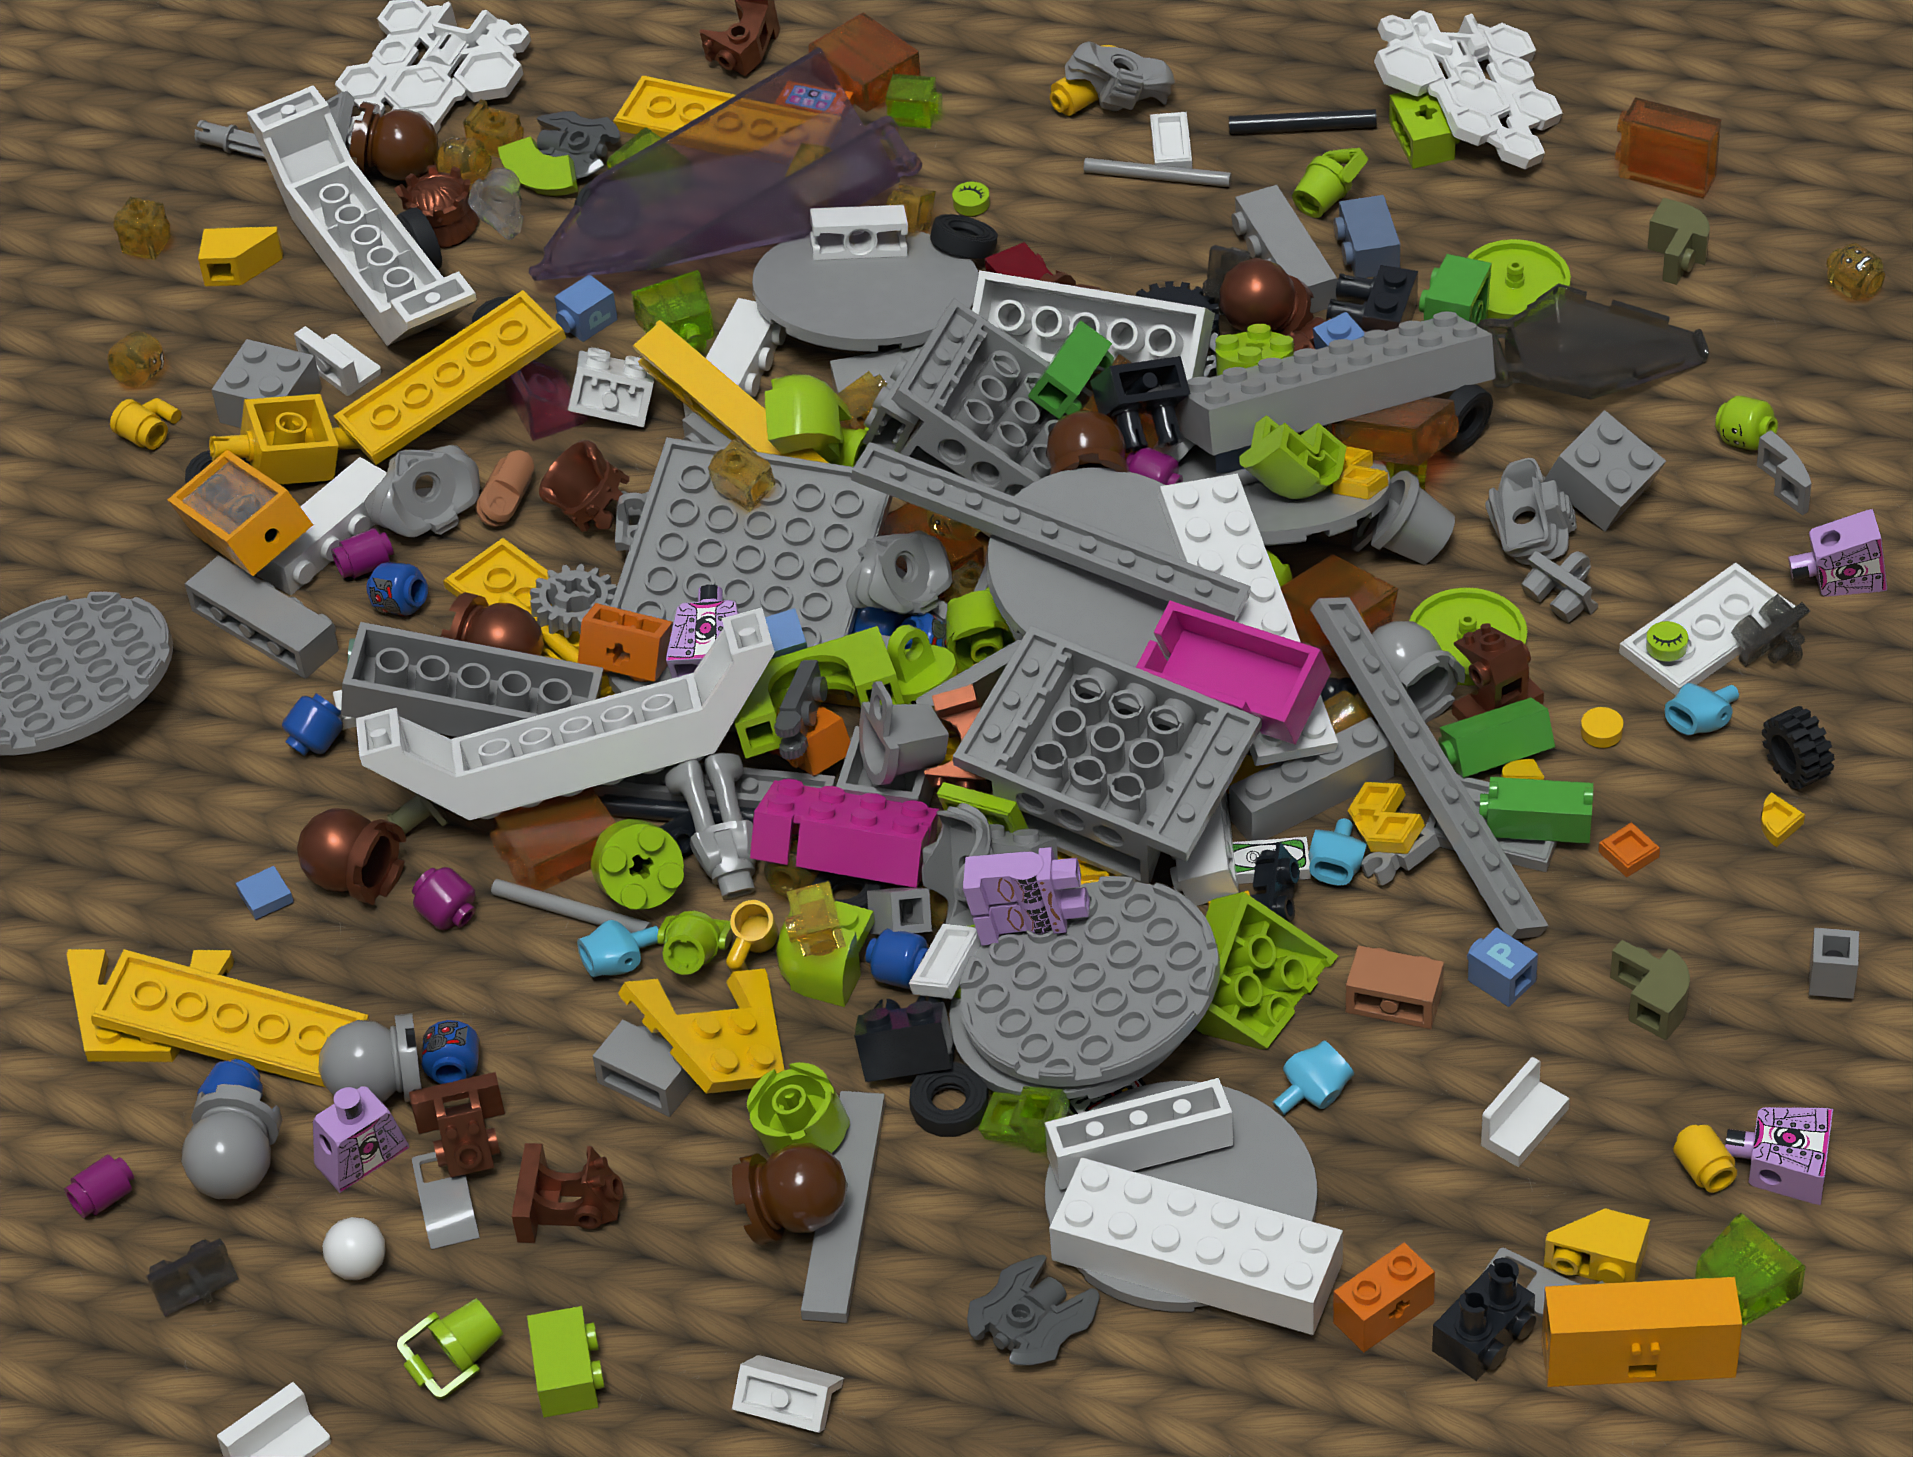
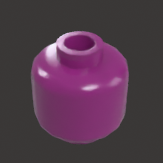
M1144 447L1138 450L1137 453L1131 452L1126 458L1129 470L1132 473L1146 476L1165 485L1183 483V476L1179 475L1178 461L1172 456L1149 447Z
M442 867L438 870L430 868L420 876L413 886L412 894L415 895L413 899L414 909L439 930H447L454 925L458 928L463 927L470 921L476 911L472 906L476 897L474 887L451 868Z

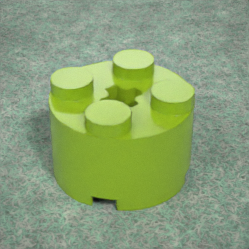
M1253 324L1247 328V332L1220 335L1215 339L1217 376L1222 375L1223 371L1228 368L1256 366L1260 360L1266 358L1283 359L1294 356L1293 338L1271 332V327L1266 324Z
M989 587L985 590L953 598L948 602L945 618L946 649L954 654L958 667L957 674L1016 641L1008 624L998 610Z
M626 819L606 828L600 834L591 858V871L599 888L614 901L630 909H649L664 903L674 894L684 878L683 856L677 842L663 829L643 820ZM636 855L643 860L645 859L641 864L642 870L638 873L630 869L634 866L632 858Z
M796 1062L788 1064L791 1069L776 1073L775 1069L763 1075L749 1093L747 1109L751 1125L768 1155L771 1156L772 1153L792 1143H813L833 1153L844 1139L846 1131L850 1126V1119L825 1072L815 1065Z

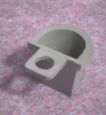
M1400 471L1390 479V498L1384 508L1371 519L1364 516L1358 520L1353 532L1351 549L1358 552L1372 540L1371 546L1378 550L1384 547L1426 565L1443 549L1449 540L1454 528L1455 516L1419 486V479L1409 471ZM1371 521L1369 528L1367 529L1366 533L1363 535V532H1364L1366 526H1367V525L1369 524V522Z
M881 681L873 682L870 702H862L859 722L860 751L869 779L874 785L890 784L897 775L941 764L945 759L949 733L930 704L893 705L891 696Z

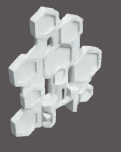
M420 0L389 1L377 18L380 29L387 37L381 40L368 63L347 66L336 81L335 86L338 94L347 90L355 98L353 106L358 108L363 101L376 103L380 106L381 114H383L386 110L384 102L387 101L393 109H409L420 113L433 125L437 134L441 128L440 123L456 101L463 100L466 95L473 102L509 96L524 74L522 65L515 59L516 53L524 52L531 42L530 34L521 24L510 25L505 20L497 19L487 10H482L471 27L464 29L457 27L452 5L449 1L444 3L443 6L427 7ZM422 42L427 52L417 65H412L419 55L416 47ZM457 65H459V68L455 72L454 77L451 79L450 75L453 73ZM363 111L359 116H353L350 119L345 143L349 150L354 121H362L365 113Z
M1422 10L1413 14L1410 19L1390 15L1380 20L1377 29L1382 40L1387 41L1388 45L1387 48L1377 52L1374 63L1384 84L1414 96H1420L1428 92L1429 95L1436 97L1454 137L1476 146L1488 142L1495 146L1502 161L1523 169L1532 167L1542 161L1545 151L1538 137L1533 135L1530 129L1536 128L1542 131L1558 124L1563 112L1555 96L1536 89L1533 83L1535 75L1529 62L1532 61L1536 49L1527 32L1504 23L1489 28L1478 24L1473 14L1464 17L1458 33L1440 32L1433 15ZM1485 59L1489 60L1490 63L1487 65L1486 70L1491 80L1485 78L1478 62ZM1438 63H1442V66L1448 76V79H1445L1444 74ZM1509 115L1506 120L1508 128L1502 126L1499 120Z

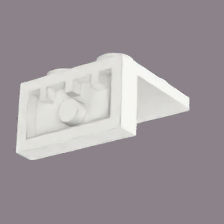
M588 348L587 352L579 351L568 411L644 427L654 377L639 366L638 361L641 358L626 356L625 360L610 357V352L599 348Z

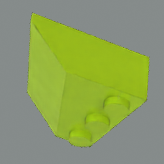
M1245 892L1212 899L1206 919L1212 929L1218 947L1220 975L1213 1000L1205 1015L1194 1029L1204 1035L1261 1050L1267 1049L1294 1015V1007L1304 994L1311 993L1318 983V976L1325 967L1331 966L1339 955Z

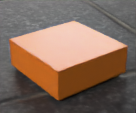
M1631 822L1599 842L1598 852L1625 877H1629L1659 858L1660 847Z

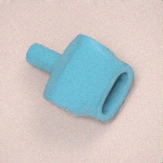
M1687 683L1680 689L1674 699L1665 704V717L1673 728L1686 735L1718 730L1725 726L1732 716L1733 709L1729 703L1739 698L1738 689L1734 685H1729L1712 692L1707 688Z
M1345 818L1338 820L1334 832L1315 830L1308 857L1310 873L1319 881L1332 885H1346L1360 870L1367 844L1351 837L1353 824L1350 820Z
M608 920L602 923L590 935L577 940L582 963L592 977L620 975L630 972L641 961L639 949L657 943L659 929L657 926L630 933L620 922Z
M1323 1040L1318 1045L1298 1052L1288 1059L1283 1067V1071L1292 1085L1272 1103L1282 1115H1285L1304 1098L1314 1106L1324 1109L1332 1104L1340 1095L1346 1083L1354 1076V1071L1345 1059L1327 1041Z

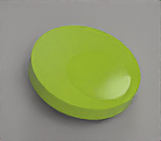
M1520 239L1500 240L1479 247L1467 257L1492 263L1487 321L1509 326L1538 323L1559 312L1569 298L1571 281L1569 267L1557 252L1545 245Z
M1454 588L1436 593L1420 603L1409 620L1429 630L1436 638L1442 651L1450 652L1464 667L1465 681L1464 683L1458 682L1457 685H1475L1469 675L1470 661L1454 646V642L1463 638L1465 633L1474 632L1480 629L1482 624L1489 623L1491 627L1516 640H1521L1527 646V625L1520 610L1505 597L1484 589Z

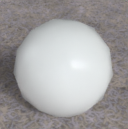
M350 1217L338 1221L326 1233L322 1245L323 1258L330 1271L345 1280H360L370 1277L382 1265L386 1253L385 1239L380 1229L374 1223L364 1218Z

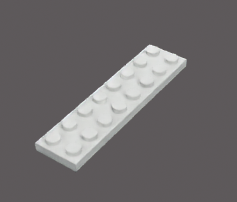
M1238 473L1160 486L1158 499L1180 559L1251 586L1249 598L1236 622L1301 643ZM1321 695L1296 745L1261 734L1259 731L1249 749L1255 766L1336 752L1338 740Z

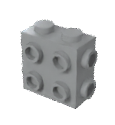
M916 348L909 360L903 357L900 359L890 376L889 383L886 387L883 386L872 405L873 408L863 424L869 428L863 440L864 444L868 445L871 442L901 453L922 420L891 400L919 354L920 349Z

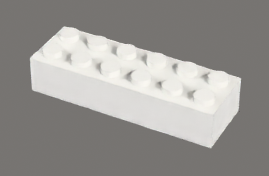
M980 270L972 311L1049 363L1081 320L1112 343L1108 349V352L1114 357L1111 366L1181 356L1187 381L1194 377H1203L1215 313L1204 307ZM1097 366L1094 373H1101L1105 369Z
M1083 1157L1079 1161L1049 1227L1051 1257L1053 1261L1083 1268L1311 1335L1315 1333L1343 1263V1230Z

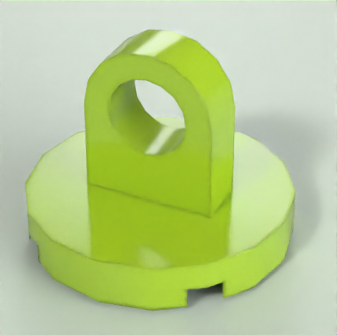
M902 625L892 633L888 641L887 651L896 672L905 704H912L911 701L917 700L921 695L957 675L958 667L954 654L945 647L931 645L927 634L921 629L911 625ZM912 639L911 648L905 650L907 642Z

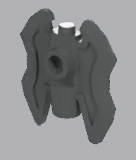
M562 111L536 118L541 126L550 129L542 130L537 138L539 151L553 157L569 155L574 161L576 179L588 176L602 169L604 164L600 157H604L607 154L605 142L611 141V144H615L620 140L617 125L608 117L589 119L581 117L574 111Z
M1037 1255L1005 1268L1000 1273L997 1285L987 1295L974 1299L969 1304L967 1323L973 1339L981 1340L984 1338L985 1333L990 1331L993 1336V1343L997 1348L1012 1350L1009 1358L1010 1364L1035 1365L1055 1360L1060 1344L1071 1334L1087 1329L1095 1315L1100 1296L1094 1288H1090L1065 1302L1063 1301L1067 1296L1066 1291L1061 1283L1054 1278L1046 1277L1033 1288L1046 1264L1047 1257L1045 1255Z

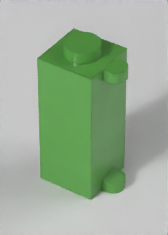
M1080 320L1060 346L1028 394V397L1059 420L1064 413L1071 414L1081 410L1082 404L1076 398L1097 366L1106 369L1113 363L1114 357L1108 352L1112 343Z
M1532 697L1440 727L1441 737L1438 738L1439 746L1451 766L1463 778L1555 747L1548 708Z
M1490 777L1489 794L1480 793L1479 814L1484 819H1487V825L1496 838L1590 843L1593 783Z

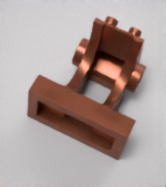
M735 0L740 23L731 25L727 31L717 32L700 29L699 32L706 60L709 62L716 60L723 68L734 70L744 76L751 72L762 61L769 40L777 39L780 31L774 0Z
M1485 623L1480 626V629L1474 632H1467L1463 635V638L1454 642V646L1470 661L1469 675L1475 685L1479 687V689L1452 703V715L1458 721L1531 697L1540 704L1544 703V692L1529 678L1528 663L1531 661V655L1527 646L1521 640H1516L1491 627L1489 623Z
M973 684L932 696L935 711L949 733V738L958 736L962 741L983 706ZM953 760L944 765L924 770V774L931 787L938 788L937 792L942 783L946 782L979 792L992 793V781L954 766Z
M496 1072L409 1092L418 1134L438 1129L440 1131L441 1140L433 1141L438 1166H448L450 1178L494 1168L492 1155L500 1154L495 1128L486 1129L484 1119L505 1114ZM470 1098L471 1103L444 1108L443 1103Z
M525 1143L512 1210V1221L517 1243H535L538 1225L580 1226L586 1229H594L601 1224L617 1220L619 1203L623 1198L624 1188L620 1177L608 1166L607 1158L605 1156L600 1157L592 1146H587V1163L583 1166V1171L578 1173H561L547 1167L543 1144ZM561 1196L581 1197L574 1202H560Z

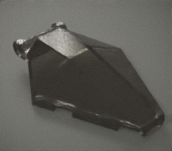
M1560 283L1538 297L1535 302L1527 305L1526 310L1509 319L1489 318L1477 324L1478 327L1492 334L1495 379L1492 380V383L1497 388H1507L1513 383H1522L1592 400L1705 364L1709 355L1708 345L1701 329H1696L1693 332L1669 325V316L1616 300H1612L1610 306L1586 299V291ZM1499 338H1505V356Z

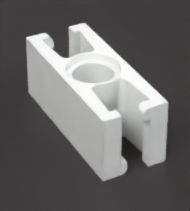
M904 205L810 208V224L813 231L810 232V244L813 260L907 256L905 235H908V222ZM858 230L865 231L864 233L859 235L852 234L853 232Z

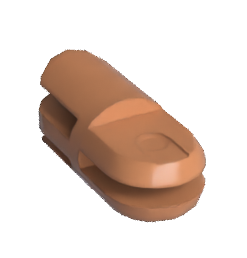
M521 450L512 451L495 465L476 504L477 515L484 524L491 527H500L505 525L514 515L531 482V475L534 471L533 459L527 452Z

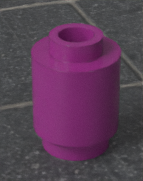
M375 528L340 541L338 547L331 549L335 565L343 579L349 576L355 579L370 573L378 565L390 562L388 556L394 554L387 534L385 532L379 534Z
M107 1154L72 1177L71 1184L64 1188V1192L76 1212L85 1218L91 1213L94 1215L99 1214L132 1191L130 1181L134 1179V1175L121 1157L114 1160Z

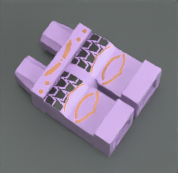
M1052 847L1039 848V854L1034 852H1015L965 857L963 891L982 946L999 943V934L1026 930L1034 934H1042L1053 930L1054 934L1067 932V919L1089 916L1090 897L1087 888H1075L1081 887V870L1077 858L1056 860Z

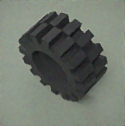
M1802 706L1793 707L1767 719L1763 724L1764 729H1762V736L1766 738V740L1762 741L1763 746L1769 750V754H1767L1768 760H1773L1775 764L1773 769L1776 774L1781 772V780L1785 784L1789 782V786L1793 789L1796 787L1801 789L1831 774L1830 771L1834 769L1832 761L1835 760L1834 754L1829 751L1832 748L1830 740L1826 741L1824 737L1827 734L1824 727L1819 728L1818 718L1816 716L1811 717V711L1807 708L1803 709Z

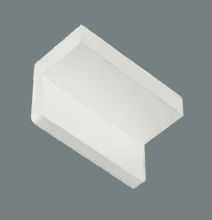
M306 326L294 333L298 352L315 355L319 376L346 396H350L381 375V368L378 364L336 334H331L323 339Z
M1534 1057L1530 1058L1482 1115L1481 1146L1517 1167L1525 1161L1569 1109L1570 1098L1540 1082L1541 1061Z
M757 1355L740 1364L732 1410L819 1433L825 1429L831 1395L836 1390L842 1388L844 1378Z
M294 1382L217 1435L223 1457H313L331 1444L330 1435L310 1414L305 1395Z

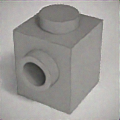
M902 887L867 891L868 909L874 911L875 919L870 934L880 935L887 928L893 932L922 933L932 931L929 888Z
M1814 928L1810 957L1809 995L1854 999L1858 971L1859 931Z

